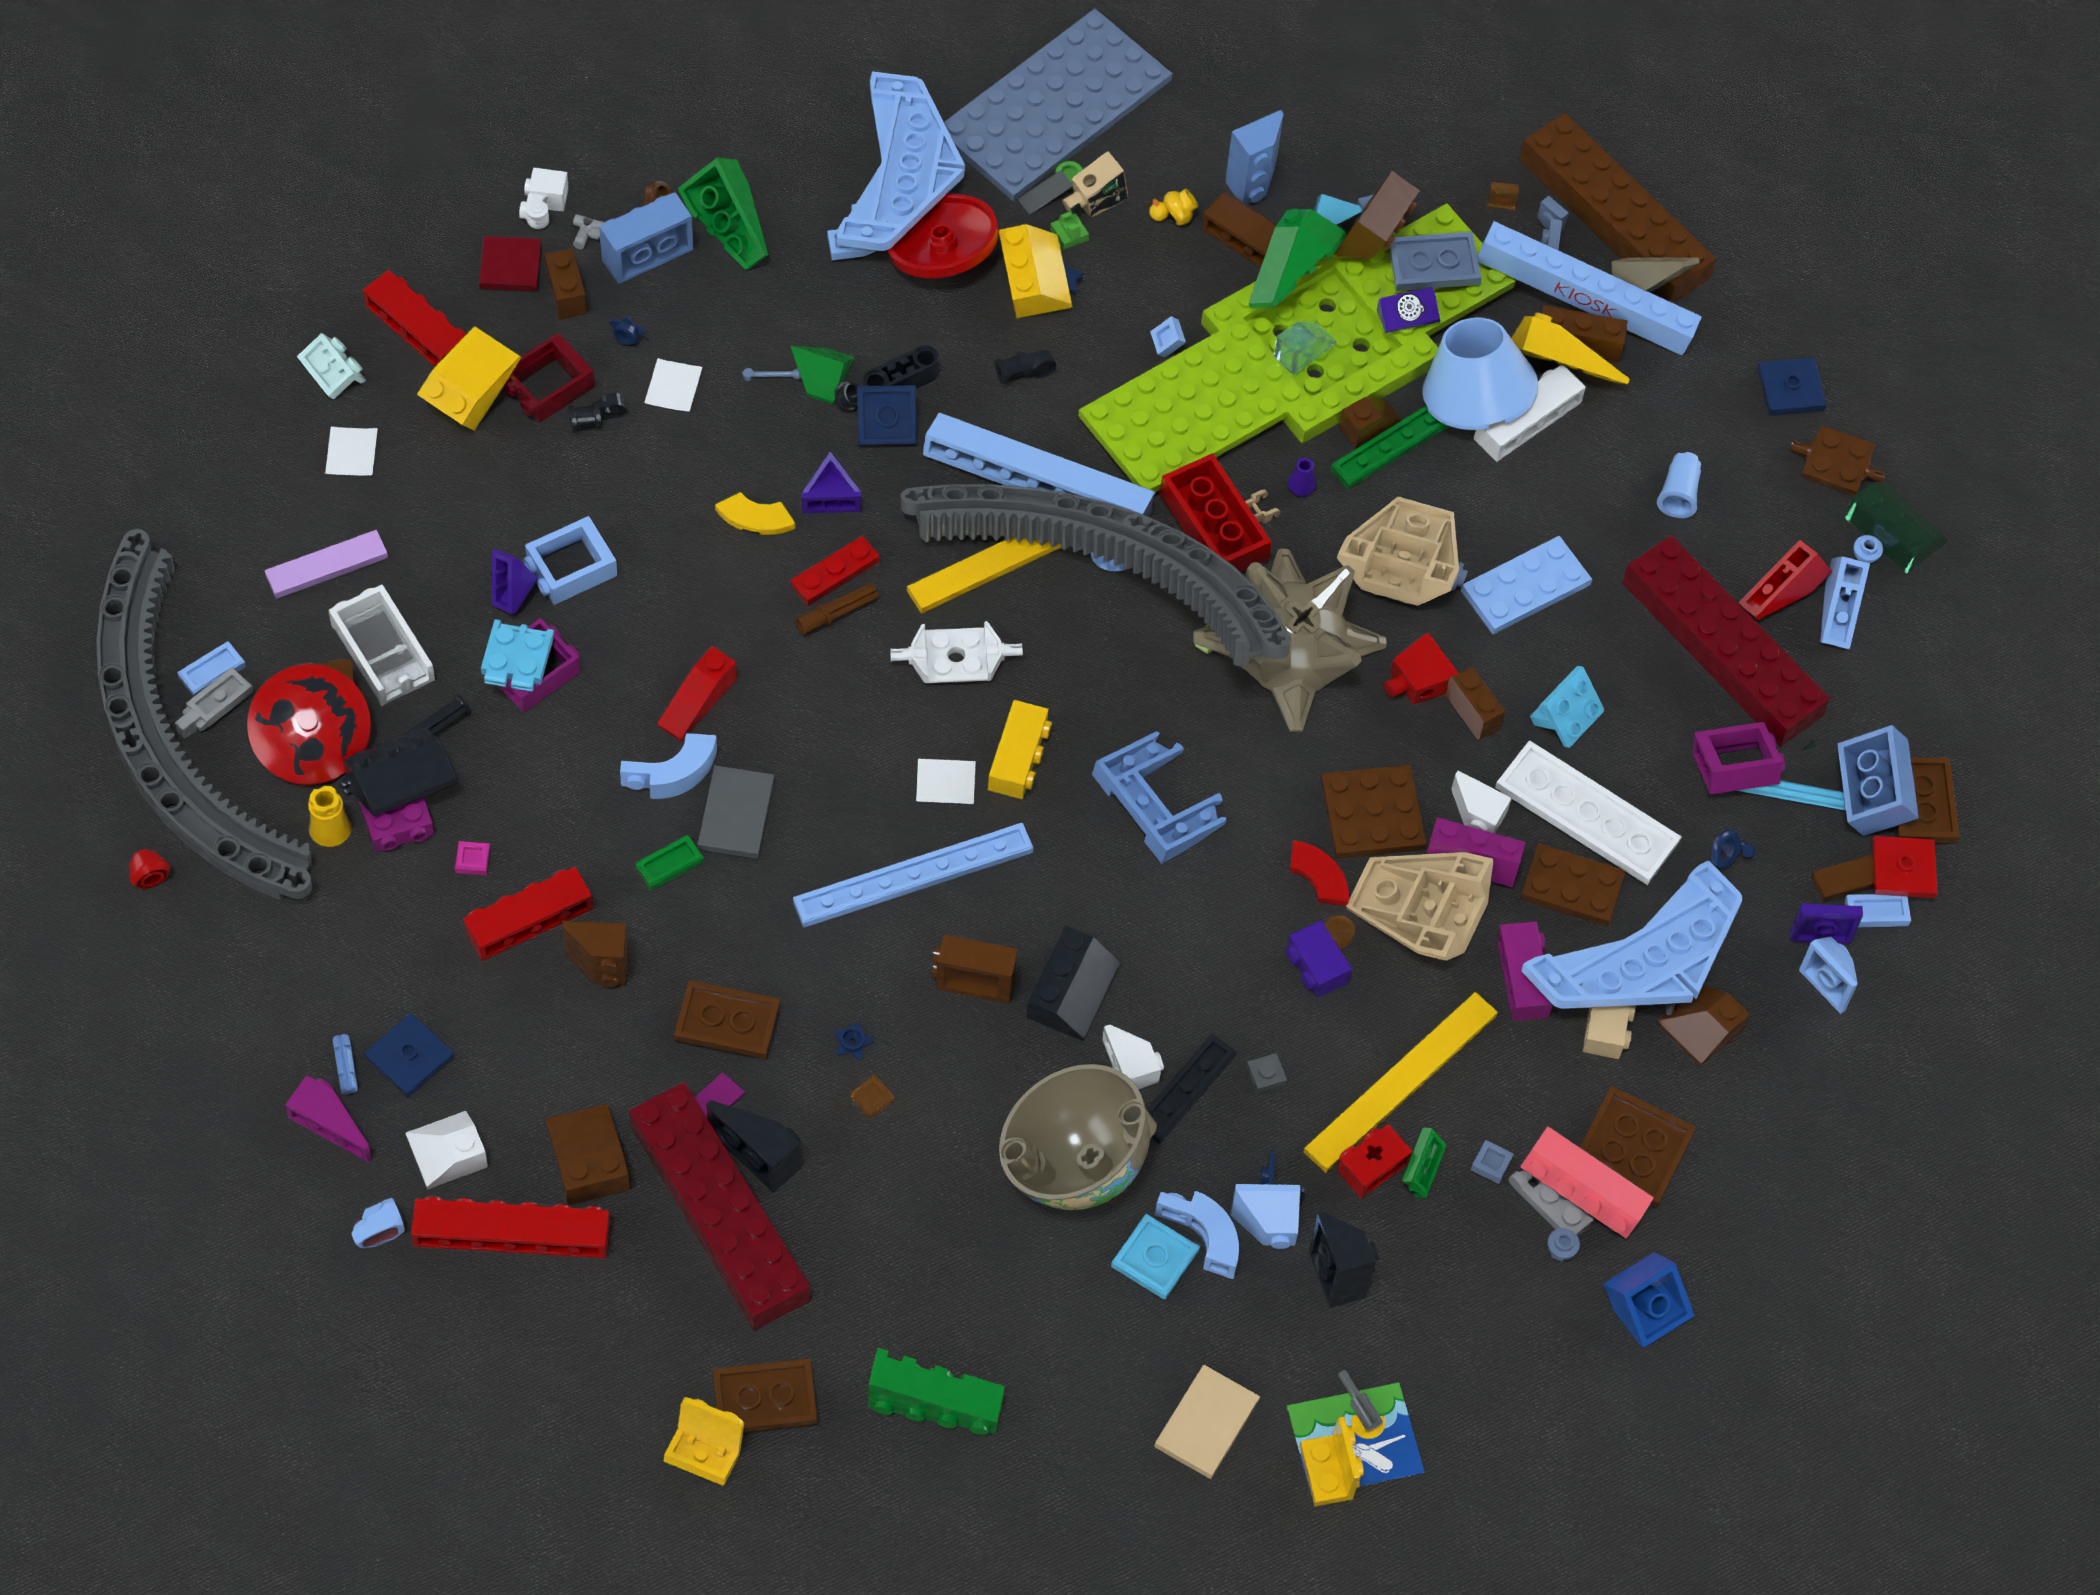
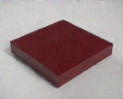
M484 236L479 279L480 289L537 291L541 239Z

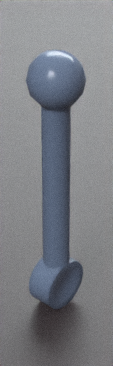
M746 368L742 373L743 379L746 381H751L754 377H793L797 380L801 379L798 368L793 371L754 372L751 368Z

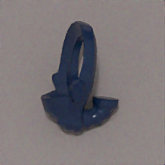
M1727 828V830H1723L1716 836L1711 849V860L1716 867L1725 868L1730 866L1741 852H1743L1745 857H1752L1756 849L1752 844L1741 840L1735 830ZM1722 848L1725 854L1727 855V857L1724 860H1722L1721 858Z

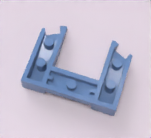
M1156 731L1097 760L1092 775L1108 796L1116 795L1146 834L1145 844L1162 864L1199 843L1225 825L1226 817L1217 819L1215 806L1221 805L1223 801L1220 793L1172 816L1143 778L1180 755L1184 748L1177 742L1170 750L1156 743L1160 734Z

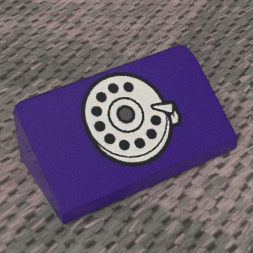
M1433 287L1382 297L1378 301L1377 312L1385 333L1440 322Z

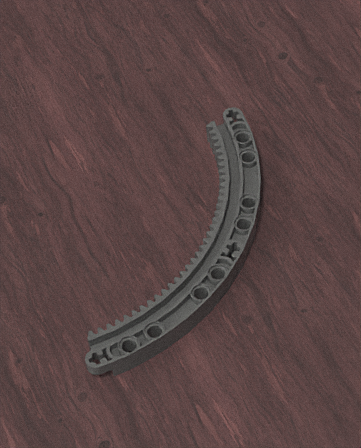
M952 484L908 488L901 493V510L905 514L916 515L919 524V536L925 542H929L930 537L940 541L942 536L952 540L953 536L957 535L960 540H963L965 535H969L972 540H975L977 535H981L982 539L986 540L991 535L994 540L1004 536L1006 541L1016 537L1017 542L1027 538L1030 544L1035 540H1039L1040 545L1050 542L1051 547L1061 544L1063 550L1071 546L1073 547V552L1083 549V555L1093 552L1096 559L1100 556H1104L1105 562L1114 559L1115 566L1124 563L1125 570L1133 568L1134 574L1143 572L1144 579L1152 577L1151 583L1160 582V588L1169 587V594L1177 593L1176 598L1178 600L1184 599L1185 605H1191V610L1198 611V617H1204V623L1210 624L1211 630H1216V637H1221V643L1226 644L1225 650L1230 651L1229 656L1233 658L1234 665L1248 666L1249 657L1261 656L1264 654L1270 659H1282L1289 654L1290 637L1281 619L1261 592L1241 572L1207 546L1183 532L1148 516L1104 501L1032 487Z
M142 529L130 530L124 535L107 576L100 604L96 639L98 679L104 709L121 759L144 799L162 822L190 849L223 873L265 895L281 900L282 895L293 899L304 898L312 890L311 877L307 869L311 870L313 867L309 843L306 842L300 847L299 841L296 838L289 843L288 835L284 834L279 838L276 829L268 832L266 824L258 826L256 818L249 821L246 812L240 814L237 805L231 807L228 798L223 800L221 792H215L213 785H207L206 778L204 776L200 777L198 768H193L192 761L190 759L187 760L186 752L181 750L180 743L176 741L175 734L171 731L170 724L167 722L160 702L156 684V669L154 665L156 649L154 643L156 642V623L159 622L158 613L162 610L160 603L164 602L163 593H167L166 583H171L170 574L175 573V566L172 555L166 549L161 548L159 553L151 551L152 546L147 532ZM138 541H142L143 545L138 544L135 548V553H133L132 544H137ZM115 612H120V613L117 614V615H111V614H113V613H115ZM112 680H118L115 683H109ZM124 710L121 714H115L117 711ZM133 741L134 747L131 748L127 742ZM152 778L157 779L154 782H146L147 780ZM171 804H176V805H177V806L174 807V808H169V809L166 808L167 806H169V805H171ZM226 852H234L230 856H222ZM257 869H265L261 873H253ZM299 879H302L303 884H298V886L294 888L292 882H297Z

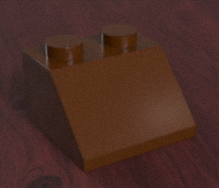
M563 921L565 953L594 984H601L605 987L626 985L628 961L626 924Z

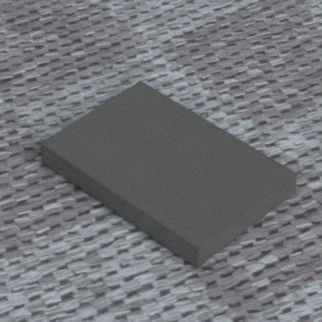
M714 765L698 840V850L758 859L774 784V774Z

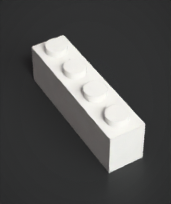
M1563 364L1555 370L1550 369L1538 381V392L1535 401L1524 414L1507 424L1503 420L1489 424V429L1476 430L1474 440L1498 462L1582 403L1586 387Z

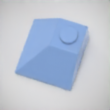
M1832 937L1815 939L1810 943L1799 971L1842 1014L1845 1012L1858 984L1853 959L1847 948L1837 943Z
M1236 1184L1231 1205V1216L1262 1245H1271L1276 1249L1295 1246L1299 1224L1300 1185Z

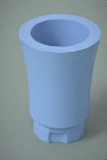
M1686 452L1677 453L1669 466L1663 489L1657 499V506L1664 514L1675 518H1687L1694 515L1697 511V492L1701 475V462L1698 460L1697 455Z

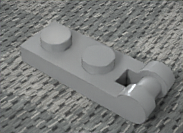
M1524 1169L1521 1172H1514L1509 1177V1182L1513 1188L1555 1230L1566 1228L1579 1236L1592 1225L1594 1219L1587 1212L1533 1177ZM1532 1178L1538 1183L1534 1188L1528 1183Z

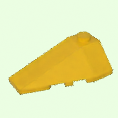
M1535 313V316H1525L1511 338L1523 355L1539 360H1554L1559 366L1563 364L1566 368L1581 369L1585 374L1618 384H1628L1629 382L1627 376L1560 325L1552 323V317L1541 313Z

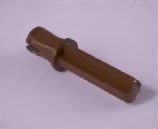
M868 583L825 605L820 603L816 609L796 617V627L802 635H805L807 632L824 624L829 626L832 620L876 600L879 597L877 588L872 583Z

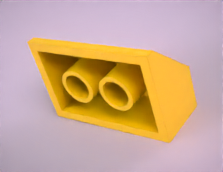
M1027 224L999 230L1016 318L1072 308L1058 235Z

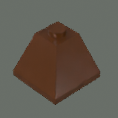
M1703 986L1697 999L1693 997L1692 1003H1678L1671 1015L1665 1014L1656 1024L1701 1066L1744 1030L1750 1013L1729 993Z

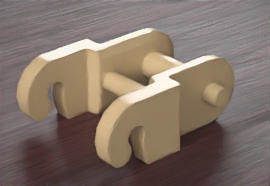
M1264 489L1251 494L1250 499L1245 502L1249 508L1253 507L1257 514L1254 516L1258 522L1262 521L1265 524L1272 520L1273 515L1278 517L1281 512L1278 508L1267 512L1260 511L1256 503L1260 501L1261 496L1263 499L1268 496V492Z

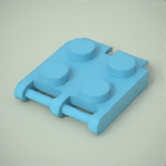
M495 619L481 666V673L485 675V683L506 687L508 679H511V688L533 692L535 684L541 685L555 631L553 629H548L547 631L530 629L525 624H521L520 627L502 624L501 620Z

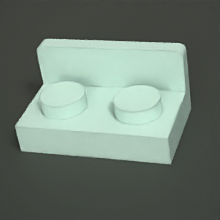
M321 333L297 357L328 397L334 400L354 380L362 384L366 379L360 373L362 370L360 364L351 356L348 358L344 353L347 350L345 345L338 338L334 337L331 339Z

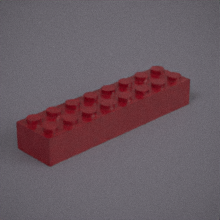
M1672 535L1627 565L1622 584L1756 723H1765L1768 732L1773 733L1775 742L1779 747L1824 716L1831 698Z
M683 1082L630 1109L629 1121L631 1129L753 1331L810 1302V1286L686 1083Z

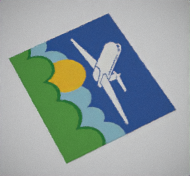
M1399 1383L1359 1391L1360 1394H1367L1383 1420V1423L1378 1428L1369 1432L1366 1431L1350 1405L1352 1398L1349 1393L1287 1405L1302 1463L1303 1459L1299 1447L1300 1441L1332 1435L1338 1417L1345 1416L1347 1426H1352L1355 1433L1356 1444L1353 1445L1355 1457L1360 1456L1363 1464L1364 1474L1360 1476V1486L1425 1473ZM1303 1463L1305 1475H1306V1478H1307L1305 1466H1304V1463Z

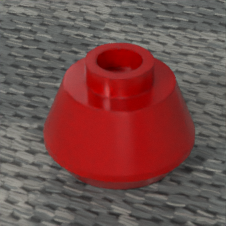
M140 850L133 855L129 862L130 883L140 889L155 887L165 881L169 875V863L156 851Z

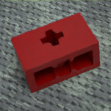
M1389 1124L1380 1130L1378 1128L1371 1130L1364 1137V1142L1357 1147H1354V1145L1348 1147L1339 1156L1340 1161L1337 1172L1360 1199L1408 1166L1413 1151Z

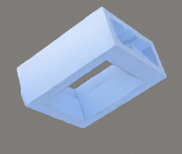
M589 516L525 545L526 557L523 558L524 564L539 577L537 585L544 597L549 596L554 605L617 576L616 559ZM582 540L596 563L555 581L542 558Z

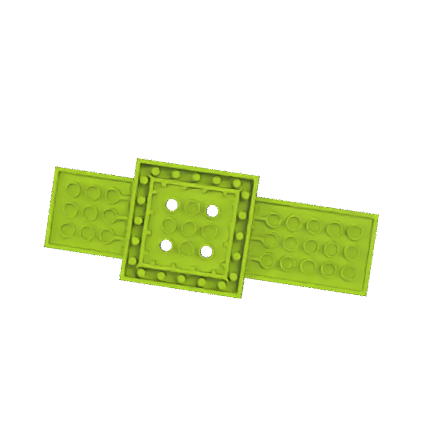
M1446 203L1400 229L1397 234L1393 233L1391 235L1403 237L1472 231ZM1473 233L1478 255L1483 243ZM1380 249L1374 258L1337 257L1334 254L1329 259L1323 257L1315 264L1316 270L1311 275L1305 274L1296 281L1297 287L1275 307L1250 308L1248 303L1256 283L1255 281L1203 310L1201 324L1211 336L1079 409L1078 416L1133 484L1157 492L1161 487L1162 475L1212 453L1215 457H1218L1281 420L1297 439L1304 444L1340 423L1342 409L1364 397L1382 399L1426 374L1438 350V346L1429 336L1511 290L1515 286V280L1478 262L1481 273L1480 285L1433 288L1440 322L1385 333L1377 312L1379 299L1421 289L1396 291L1388 249L1386 251ZM1322 305H1330L1331 307H1333L1334 311H1322L1319 307ZM1284 331L1289 336L1286 338L1276 337L1274 332ZM1362 344L1368 350L1365 352L1356 351L1354 346ZM1316 370L1322 376L1320 378L1310 377L1308 372Z

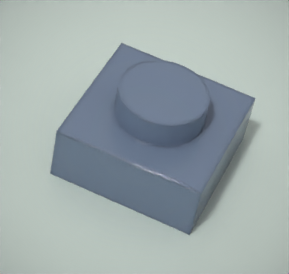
M1548 196L1541 201L1537 219L1547 229H1549L1551 218L1562 220V232L1565 230L1569 213Z
M1485 1140L1471 1167V1171L1499 1184L1514 1154Z

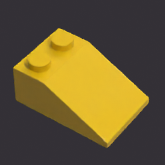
M474 326L431 371L417 395L463 426L475 431L522 357Z

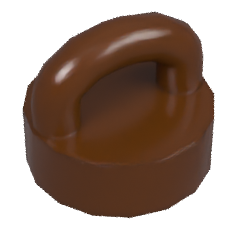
M664 181L650 183L645 190L643 206L654 202L661 196L671 194L672 191L669 185Z

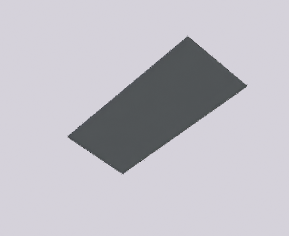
M1061 170L1018 198V201L1030 215L1073 187V184Z

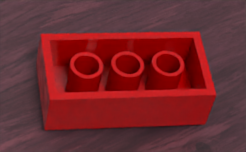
M1213 453L1162 475L1160 496L1186 535L1210 548L1241 573L1246 571L1253 562L1262 564L1269 560L1272 541Z

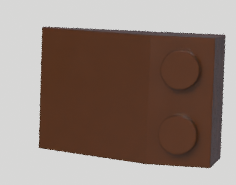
M608 1104L545 1119L568 1206L630 1191L629 1174Z

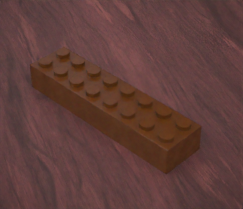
M1563 113L1524 139L1519 160L1620 259L1627 257H1699V264L1654 290L1660 298L1674 304L1711 278L1716 258L1566 113Z

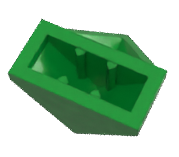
M790 345L807 396L834 405L836 401L835 389L845 381L854 361V356L829 348Z

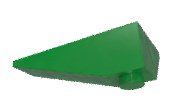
M716 158L677 188L689 213L695 219H699L707 227L706 230L724 244V249L745 270H750L768 256L749 183L737 159Z
M1294 208L1287 210L1274 229L1248 303L1250 308L1275 307L1297 287L1296 281L1305 274L1311 275L1316 270L1315 264L1323 257L1329 259L1337 251L1347 236L1345 230L1312 209Z

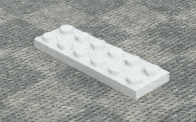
M1530 740L1503 773L1495 786L1497 790L1511 797L1616 866L1626 870L1627 873L1646 885L1649 884L1681 840L1680 835Z

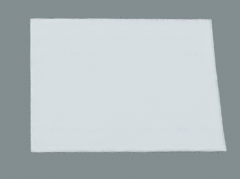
M658 358L644 403L674 410L690 411L702 367Z
M331 427L325 474L372 475L378 428Z
M918 759L916 801L974 804L976 761Z

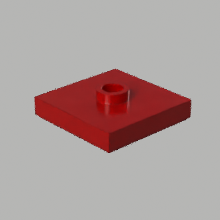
M1873 837L1874 895L1936 897L1937 877L1935 841L1933 839Z

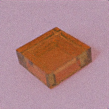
M1491 182L1487 207L1515 210L1519 185Z
M876 1075L850 1092L852 1100L869 1119L892 1104L895 1098Z

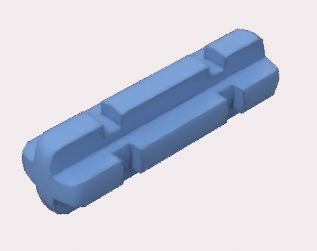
M347 1034L336 1035L332 1040L341 1093L344 1095L353 1094L358 1091L350 1038Z

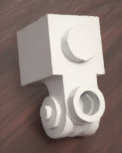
M533 168L531 179L527 178L525 182L524 192L528 199L527 202H521L519 217L527 220L530 227L534 229L545 228L549 223L548 210L564 212L568 193L567 172Z

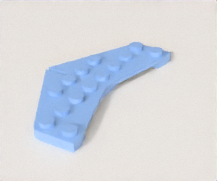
M872 72L870 93L882 161L850 215L845 217L840 224L837 233V245L884 251L890 249L964 177L965 164L921 79L912 76Z
M1708 860L1691 872L1681 888L1647 925L1624 940L1555 957L1551 954L1537 956L1525 962L1521 971L1554 1006L1563 1009L1692 1003L1693 997L1697 999L1742 902V895Z

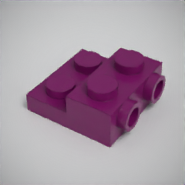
M423 797L376 816H373L359 801L375 852L392 850L398 845L411 841L420 842L428 838V836L434 835L433 824Z

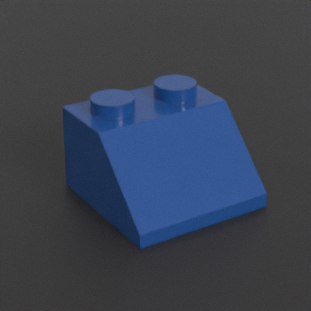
M1655 1252L1604 1283L1614 1312L1643 1348L1695 1316L1676 1264Z

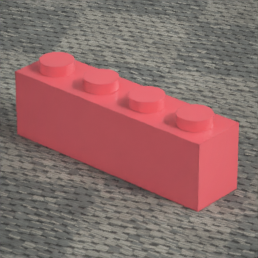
M1548 1126L1520 1166L1533 1177L1626 1239L1654 1198Z

